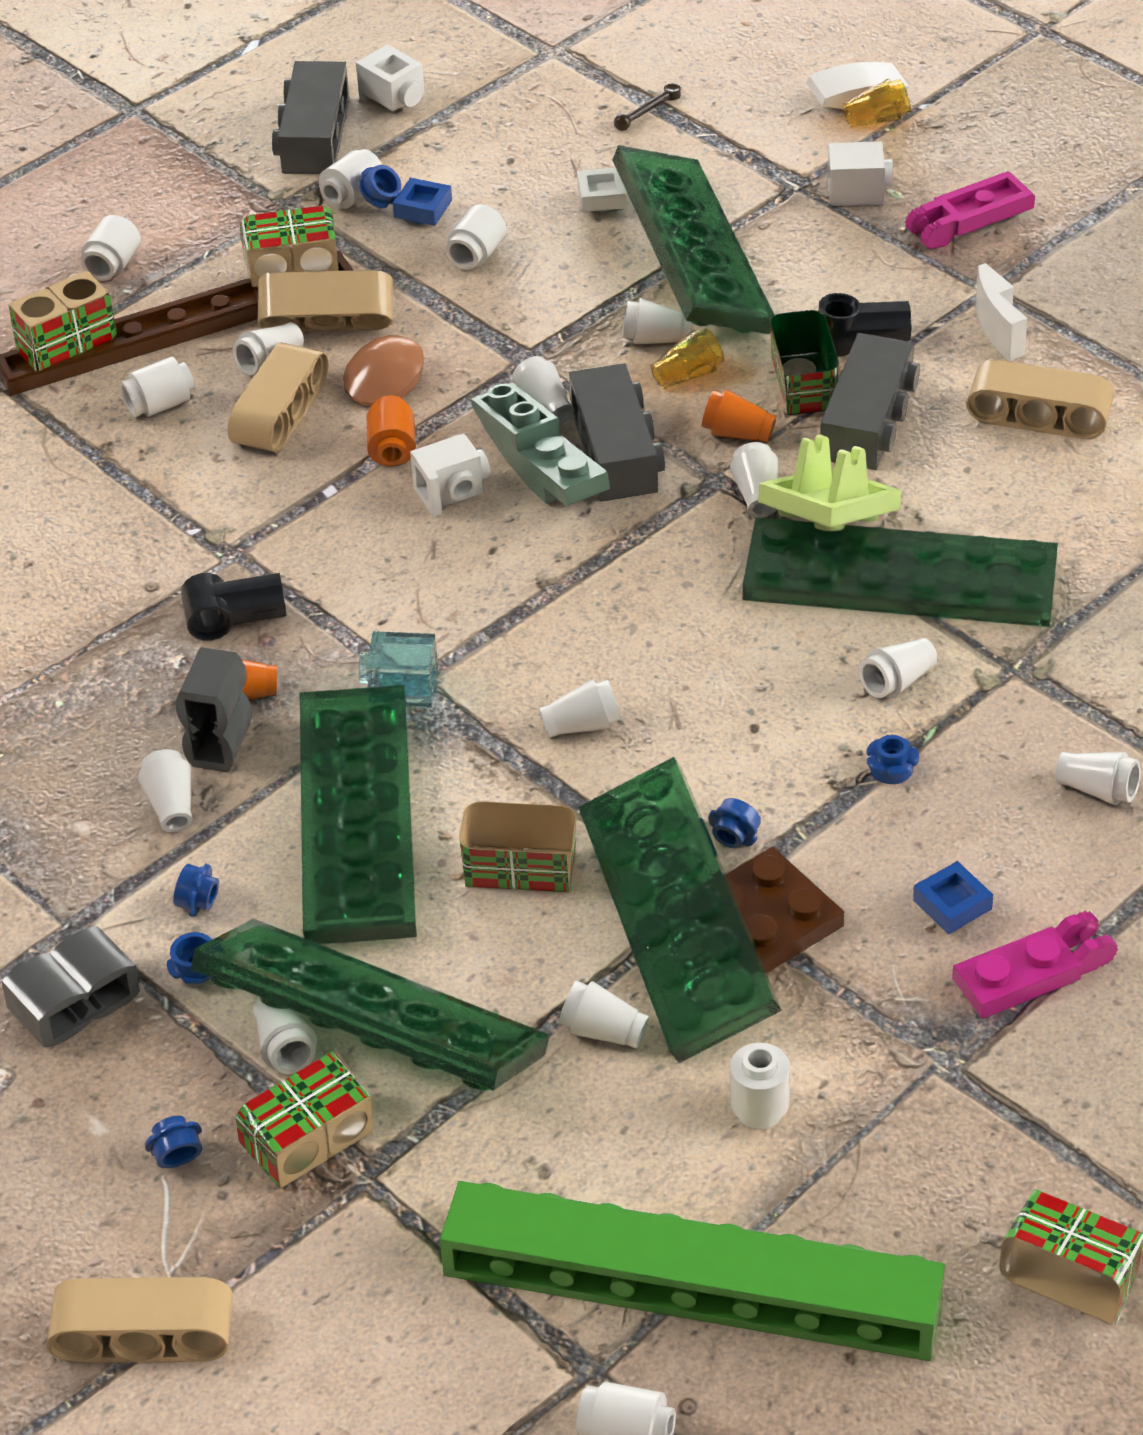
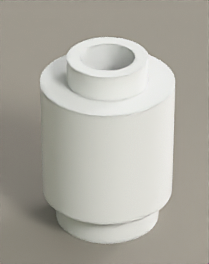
M353 150L326 168L319 176V187L323 198L339 209H348L361 200L363 196L358 185L362 179L361 173L368 167L382 165L378 157L369 150Z
M477 204L470 207L447 236L445 251L449 260L455 266L464 270H471L483 265L507 234V226L498 211L489 206Z
M109 215L104 217L82 247L81 265L84 271L88 270L96 280L107 281L120 275L141 243V236L135 225L121 216Z
M172 356L129 373V379L120 382L122 397L133 417L142 414L150 417L190 401V390L195 388L193 376L186 363L178 364Z
M767 1043L748 1044L740 1048L733 1055L730 1062V1105L734 1114L747 1127L753 1129L773 1127L781 1120L789 1108L790 1062L786 1054L774 1045Z
M603 1382L600 1387L587 1385L581 1395L576 1420L577 1435H673L676 1412L675 1408L667 1407V1398L664 1392L610 1382Z

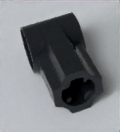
M845 293L828 294L819 301L818 311L826 317L837 356H845L850 353L858 333L902 341L911 340L912 325L909 301L859 303L855 297Z
M199 573L188 578L181 587L187 629L193 637L199 640L213 641L222 638L230 631L234 624L286 616L280 573L225 582L218 575Z

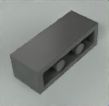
M295 61L291 78H285L284 103H280L278 106L279 129H273L272 151L274 156H280L281 169L284 174H321L322 171L335 163L338 158L350 99L346 62Z
M862 333L857 334L820 424V435L829 438L831 462L836 463L839 450L851 453L852 448L857 446L865 449L867 469L877 470L883 453L892 452L897 431L895 423L896 421H904L909 400L907 392H915L919 381L920 363L913 362L914 342Z
M626 363L569 372L570 403L574 408L573 418L584 452L608 472L610 489L598 494L600 502L657 493L658 472L665 471V458L661 443H653L652 441L654 440V425L650 411L642 412V409H644V399L640 382H632Z

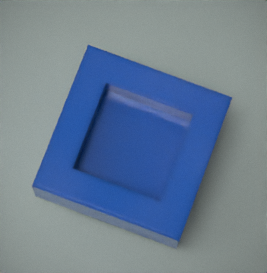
M410 177L393 201L394 218L413 221L417 224L436 226L452 202L451 185Z
M956 861L915 884L913 888V901L949 935L992 910L993 893L960 862Z

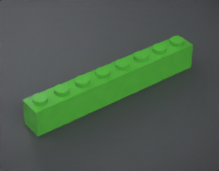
M458 1180L440 1237L443 1275L447 1277L931 1361L943 1298L945 1263L929 1261L921 1256H899L866 1250L852 1244L835 1245L805 1240L793 1234L776 1235L743 1229L734 1224L717 1225L688 1220L670 1213L658 1215L623 1209L611 1203L594 1204L564 1199L552 1193L535 1194L506 1189L493 1183L476 1184Z

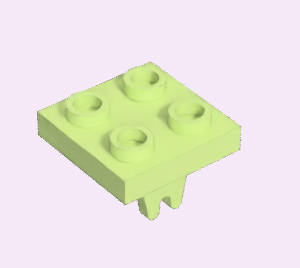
M818 434L815 437V441L808 438L802 439L794 475L759 483L758 502L778 509V514L783 517L805 518L813 521L814 527L817 529L838 531L844 529V524L877 521L881 514L900 510L902 490L867 479L865 449L857 446L852 448L851 453L839 450L835 468L831 467L829 438Z

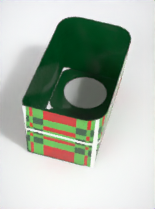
M816 310L774 315L770 320L771 358L787 415L826 411L838 382L839 360L825 315ZM802 358L814 363L816 371L814 373L786 376L783 365L791 359Z

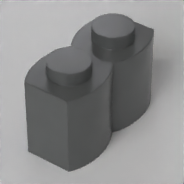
M200 647L176 698V712L180 722L186 729L182 738V748L186 759L192 767L229 772L250 726L252 708L247 696L243 692L247 673L242 659L236 652Z
M98 926L85 928L67 935L51 953L41 954L18 963L2 980L7 1008L43 1047H51L70 1039L85 1028L92 1019L108 1016L128 1004L140 992L136 965Z

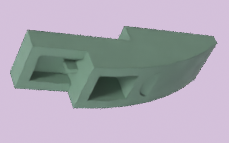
M515 383L495 385L487 393L471 398L474 411L496 447L527 486L546 504L559 499L563 504L569 506L610 489L608 472L563 437L560 433L558 417Z

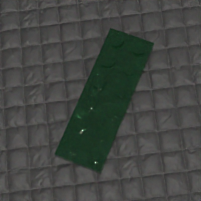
M618 145L612 161L686 321L698 326L714 325L732 328L741 333L752 331L770 334V320L774 316V312L698 159Z
M755 517L742 585V600L1050 627L1058 543L844 525V529L838 531H825L815 528L814 522Z
M405 685L299 692L302 911L305 946L417 937Z
M675 757L579 806V811L668 1048L678 1063L782 1011L684 771Z
M254 918L194 949L191 970L211 977L212 982L217 986L227 989L244 990L259 996L260 1001L267 1006L278 1009L288 1008L306 1015L313 1024L328 1029L338 1028L356 1035L366 1046L376 1049H390L408 1056L410 1061L418 1067L432 1070L440 1069L458 1076L466 1086L473 1089L494 1091L546 1054L550 1034Z

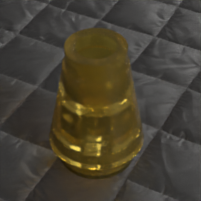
M887 78L853 97L851 100L844 102L843 110L848 125L852 128L858 125L863 126L902 120V115L911 112V105L902 80L891 81Z
M706 328L700 332L692 330L658 358L657 361L652 363L650 368L658 385L662 389H666L671 385L674 386L716 372L717 365L724 362V354L718 340L710 330Z

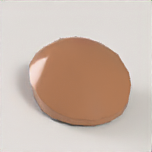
M388 335L375 338L359 349L346 365L343 375L345 392L356 403L371 407L378 398L393 395L400 398L407 396L415 389L422 378L424 364L423 349L416 341L408 337Z

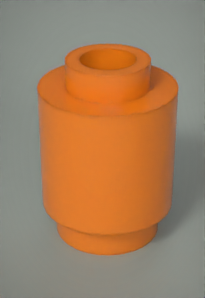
M388 395L378 398L366 415L368 454L373 461L383 466L392 467L405 464L411 459L410 451L416 449L414 412L407 402L398 396Z

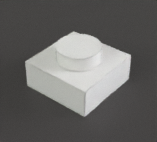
M621 167L577 171V185L582 212H607L613 209L627 208L626 189Z

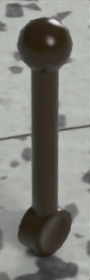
M674 83L665 85L664 92L628 114H618L614 119V126L620 131L627 130L632 121L666 100L679 99L681 97V87Z

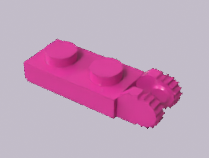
M1006 171L935 197L934 201L925 203L919 208L916 207L914 210L912 209L908 216L905 217V226L912 234L915 233L917 235L920 233V241L928 249H937L938 246L948 245L955 235L960 236L1033 209L1035 195L1011 172Z
M1085 910L1077 915L1073 914L1065 917L1055 929L1051 926L953 965L952 979L979 1016L984 1019L1080 980L1081 975L1096 970L1099 966L1103 967L1105 964H1109L1114 959V956L1117 955L1116 952L1119 949L1116 942L1109 935L1105 936L1104 934L1096 939H1090L1092 936H1095V932L1098 931L1100 925L1094 914ZM1080 942H1083V943L1074 951V953L1070 950V948L1079 945Z

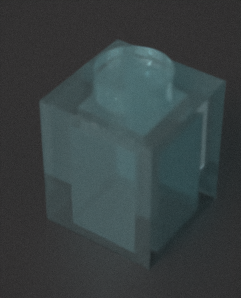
M373 631L369 652H361L359 658V682L361 684H368L370 705L432 708L438 677L435 634Z

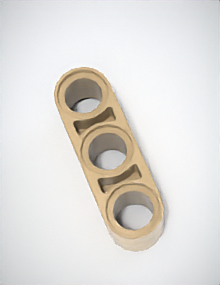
M376 270L276 272L262 275L258 280V326L262 329L281 326L288 322L295 323L301 332L380 330L392 325L393 278L386 272Z
M283 342L278 343L233 406L227 427L229 440L236 444L275 453L279 452L326 382L329 369V359L326 352Z
M988 360L977 368L966 406L973 418L986 424L1081 439H1092L1104 432L1115 394L1110 382L1098 375L1004 360Z
M207 1277L78 1278L66 1280L59 1283L54 1290L47 1349L56 1358L73 1363L212 1361L222 1357L227 1352L233 1292L223 1281Z

